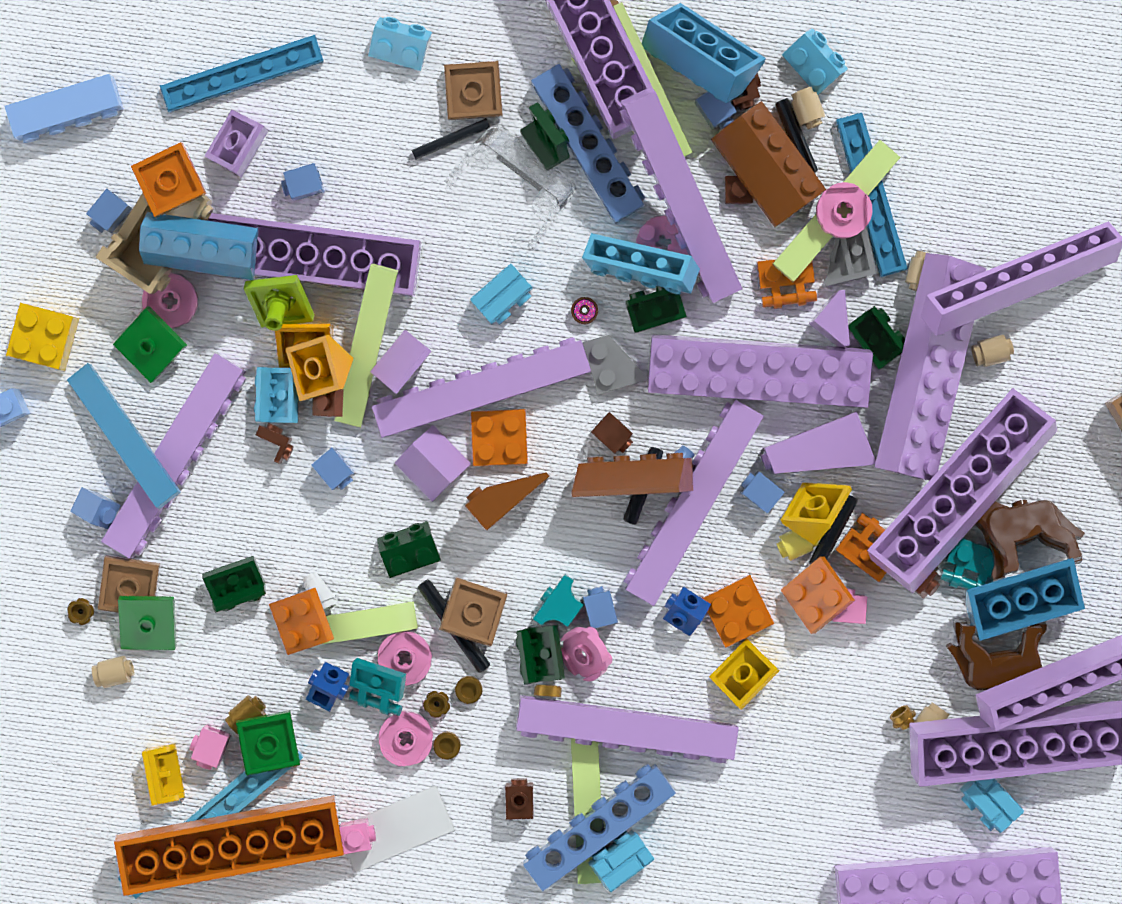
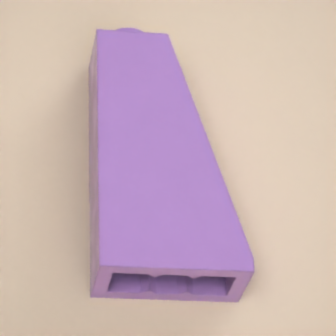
M857 412L850 413L762 448L764 454L760 455L765 469H771L773 474L866 466L876 463Z

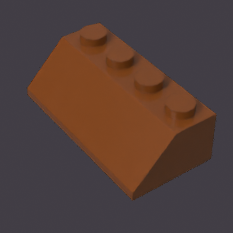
M762 101L743 113L710 139L774 227L780 225L827 190Z
M666 453L667 459H657L656 454L640 455V460L630 461V455L613 456L614 462H604V457H587V463H578L572 488V497L693 491L692 458H683V453Z

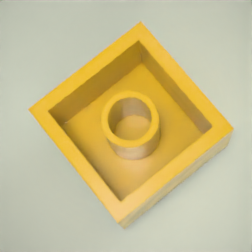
M20 302L6 356L66 371L80 318Z

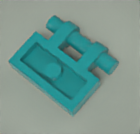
M962 538L949 552L945 560L955 565L953 572L943 569L940 580L948 582L949 586L956 589L958 586L968 590L985 585L987 577L991 578L994 567L993 554L990 548ZM964 569L978 573L976 581L963 577Z
M356 658L352 662L349 686L357 688L359 691L352 689L349 694V700L357 702L358 706L364 708L370 706L379 709L380 713L390 715L391 713L400 716L403 706L395 704L394 701L399 702L403 698L406 673ZM372 694L381 696V699L372 696Z

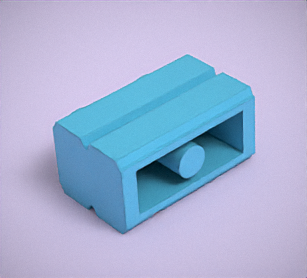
M510 263L478 291L470 301L491 325L495 322L500 325L512 315L509 310L514 305L518 304L521 307L532 297L529 292L533 288Z
M996 779L968 781L960 788V791L965 795L961 800L971 811L975 808L979 810L983 815L980 821L990 831L995 828L999 833H1002L1024 813V810Z
M626 830L616 837L614 843L608 848L603 847L591 856L593 859L588 864L603 886L609 892H612L655 859L639 835L633 830L629 832Z

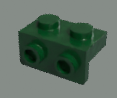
M537 102L529 107L533 122L521 128L520 133L545 170H550L570 158L567 144L570 141L562 128L558 130L554 125L556 121L550 110H543Z
M656 286V292L646 294L645 290L629 294L630 300L625 301L634 334L687 318L680 294L671 293L660 286Z
M872 306L849 323L848 329L862 349L872 351V362L880 370L902 353L905 337L898 329L893 331L888 324L891 319L883 308L877 309L875 306Z
M428 521L414 523L408 528L397 532H388L382 537L377 538L379 553L389 578L441 561Z
M254 555L202 573V579L212 599V608L215 613L232 610L236 605L245 602H255L266 595L265 580Z
M558 624L517 630L516 647L519 650L520 674L523 677L524 685L565 679Z

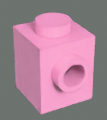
M848 589L855 601L831 621L866 624L868 597L855 594V589Z
M205 725L202 727L200 735H195L189 749L193 751L191 759L196 760V765L208 770H212V767L217 768L222 762L231 734Z
M368 818L341 822L339 828L344 854L372 849V842L376 841L374 825L369 826Z

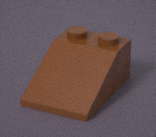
M547 472L488 486L483 490L479 486L466 497L469 502L465 506L487 531L550 475Z

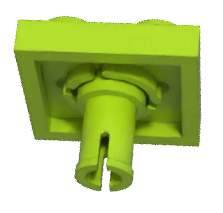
M298 275L245 281L243 289L261 328L266 327L269 330L278 331L282 328L283 324L313 322L315 314Z

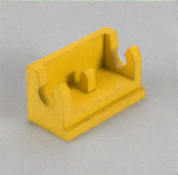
M176 743L143 750L142 757L151 805L178 801L180 798L186 797Z

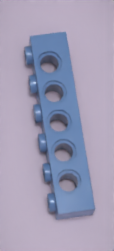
M557 64L532 79L531 85L545 108L549 109L552 113L558 130L562 128L570 141L567 145L612 220L617 224L644 207L642 200L646 198L638 185L633 187L628 179L631 173L624 161L619 163L614 154L617 152V149L611 139L605 140L600 130L603 129V126L595 114L591 116L586 109L589 103L582 91L577 93L572 83L575 82V79L567 67L562 69L561 65ZM563 89L569 93L570 97L566 102L561 103L555 100V92ZM572 113H579L583 116L584 121L579 126H573L568 122V117ZM587 136L594 137L598 142V145L592 150H588L582 145V140ZM602 159L608 160L612 165L611 170L607 173L599 172L596 168L598 161ZM614 183H621L624 185L626 192L623 196L616 197L610 192V187Z
M656 763L651 767L649 764H646L635 773L637 777L629 783L626 780L621 782L613 789L615 793L608 799L604 796L591 805L593 810L585 816L582 813L578 814L569 821L570 827L563 832L560 829L556 830L547 837V844L541 848L536 845L525 854L526 859L523 861V866L542 892L676 794L675 789ZM639 786H646L650 793L647 798L638 799L634 795L635 789ZM617 802H623L628 807L627 812L623 815H616L612 811L613 805ZM597 818L602 819L606 824L605 828L598 832L590 827L591 821ZM579 835L583 838L584 842L580 847L574 848L568 844L569 837ZM551 851H556L561 855V860L556 864H551L546 860V855Z

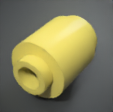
M792 530L780 535V542L776 543L782 558L788 557L790 561L813 551V547L819 545L817 542L814 546Z

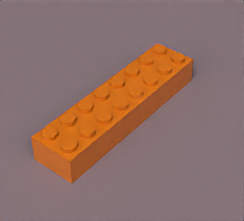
M326 796L116 835L114 845L123 895H133L343 856L344 851L335 796Z

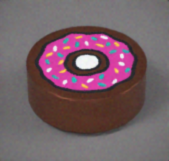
M589 297L578 298L571 307L572 317L579 324L586 325L592 323L598 315L596 302Z

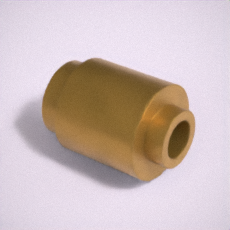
M247 695L228 712L229 716L225 718V721L238 735L236 721L266 715L264 712L266 706L259 697L254 696L252 698Z

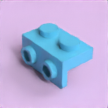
M380 17L374 26L368 56L421 71L432 32L418 24L407 25L400 23L398 19L393 17Z
M813 28L805 32L781 54L809 87H812L813 91L817 92V95L823 92L848 69L845 66L843 57L839 53L833 52L827 45L824 35Z
M257 367L255 377V421L298 423L299 398L291 368Z

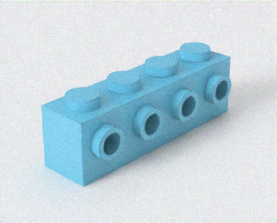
M593 233L589 237L582 259L591 269L590 271L595 275L605 277L606 274H609L623 282L639 281L642 285L649 288L660 286L674 294H681V292L691 294L700 270L692 256Z

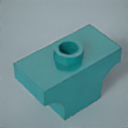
M565 573L554 589L549 586L540 598L544 603L534 615L533 620L540 625H543L548 620H557L568 627L584 605L572 593L571 587L574 579Z

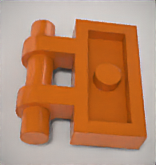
M775 260L757 262L760 289L771 288L772 295L761 297L763 308L773 307V309H780L782 305L791 304L805 306L807 302L817 301L816 291L805 292L804 284L815 283L812 261L794 282L772 265ZM795 285L796 293L781 295L780 287Z
M862 512L856 519L864 527L861 533L850 528L835 550L877 582H880L886 572L870 559L867 550L873 543L868 538L872 533L879 538L885 529L879 525L877 519L874 517L869 518Z

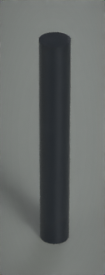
M487 118L411 151L415 160L491 127Z

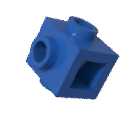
M683 586L677 595L672 593L666 601L664 607L668 610L663 620L691 636L702 622L711 604Z
M324 662L320 671L317 669L313 671L308 681V684L312 686L305 700L330 712L336 700L342 701L349 688L345 684L349 673L337 666Z

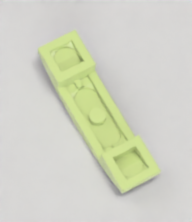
M414 601L326 615L334 639L323 644L417 629L418 624Z

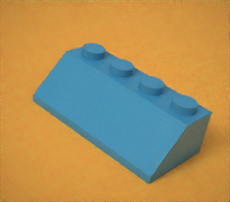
M682 3L649 19L642 40L643 48L653 57L660 59L674 71L681 73L695 85L704 88L713 94L716 99L725 103L743 93L766 60L765 57Z
M147 212L140 226L139 252L143 263L148 265L254 280L258 228L166 214L155 218L152 212Z
M1073 558L966 590L965 605L970 625L976 626L975 635L979 641L1085 609Z

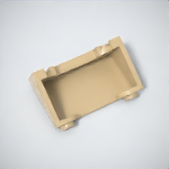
M142 192L119 232L111 237L113 241L109 244L108 248L102 246L95 258L149 294H154L158 290L163 292L171 280L168 276L173 268L143 263L139 252L140 226L147 212L152 211ZM204 195L166 213V215L207 221L214 208L211 207L212 200Z

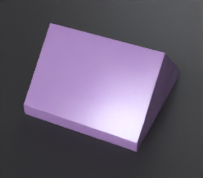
M231 109L206 152L205 157L242 178L266 137L268 130L264 125Z
M845 290L835 292L809 322L813 328L836 347L850 345Z
M404 330L370 372L397 394L432 351L407 330Z
M434 425L413 442L395 461V464L432 502L471 465Z

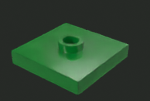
M150 306L146 307L113 344L150 383L156 381L187 347V344Z
M119 596L118 612L121 649H176L174 597Z
M290 710L236 721L246 776L300 765Z

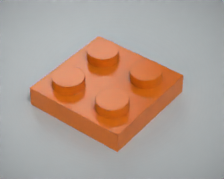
M182 142L131 165L155 218L207 194Z
M526 409L471 411L473 466L528 464Z
M819 557L781 589V592L811 634H816L855 601L825 557Z
M750 574L702 597V599L711 604L707 612L725 648L774 624Z
M316 588L269 604L287 655L334 639Z

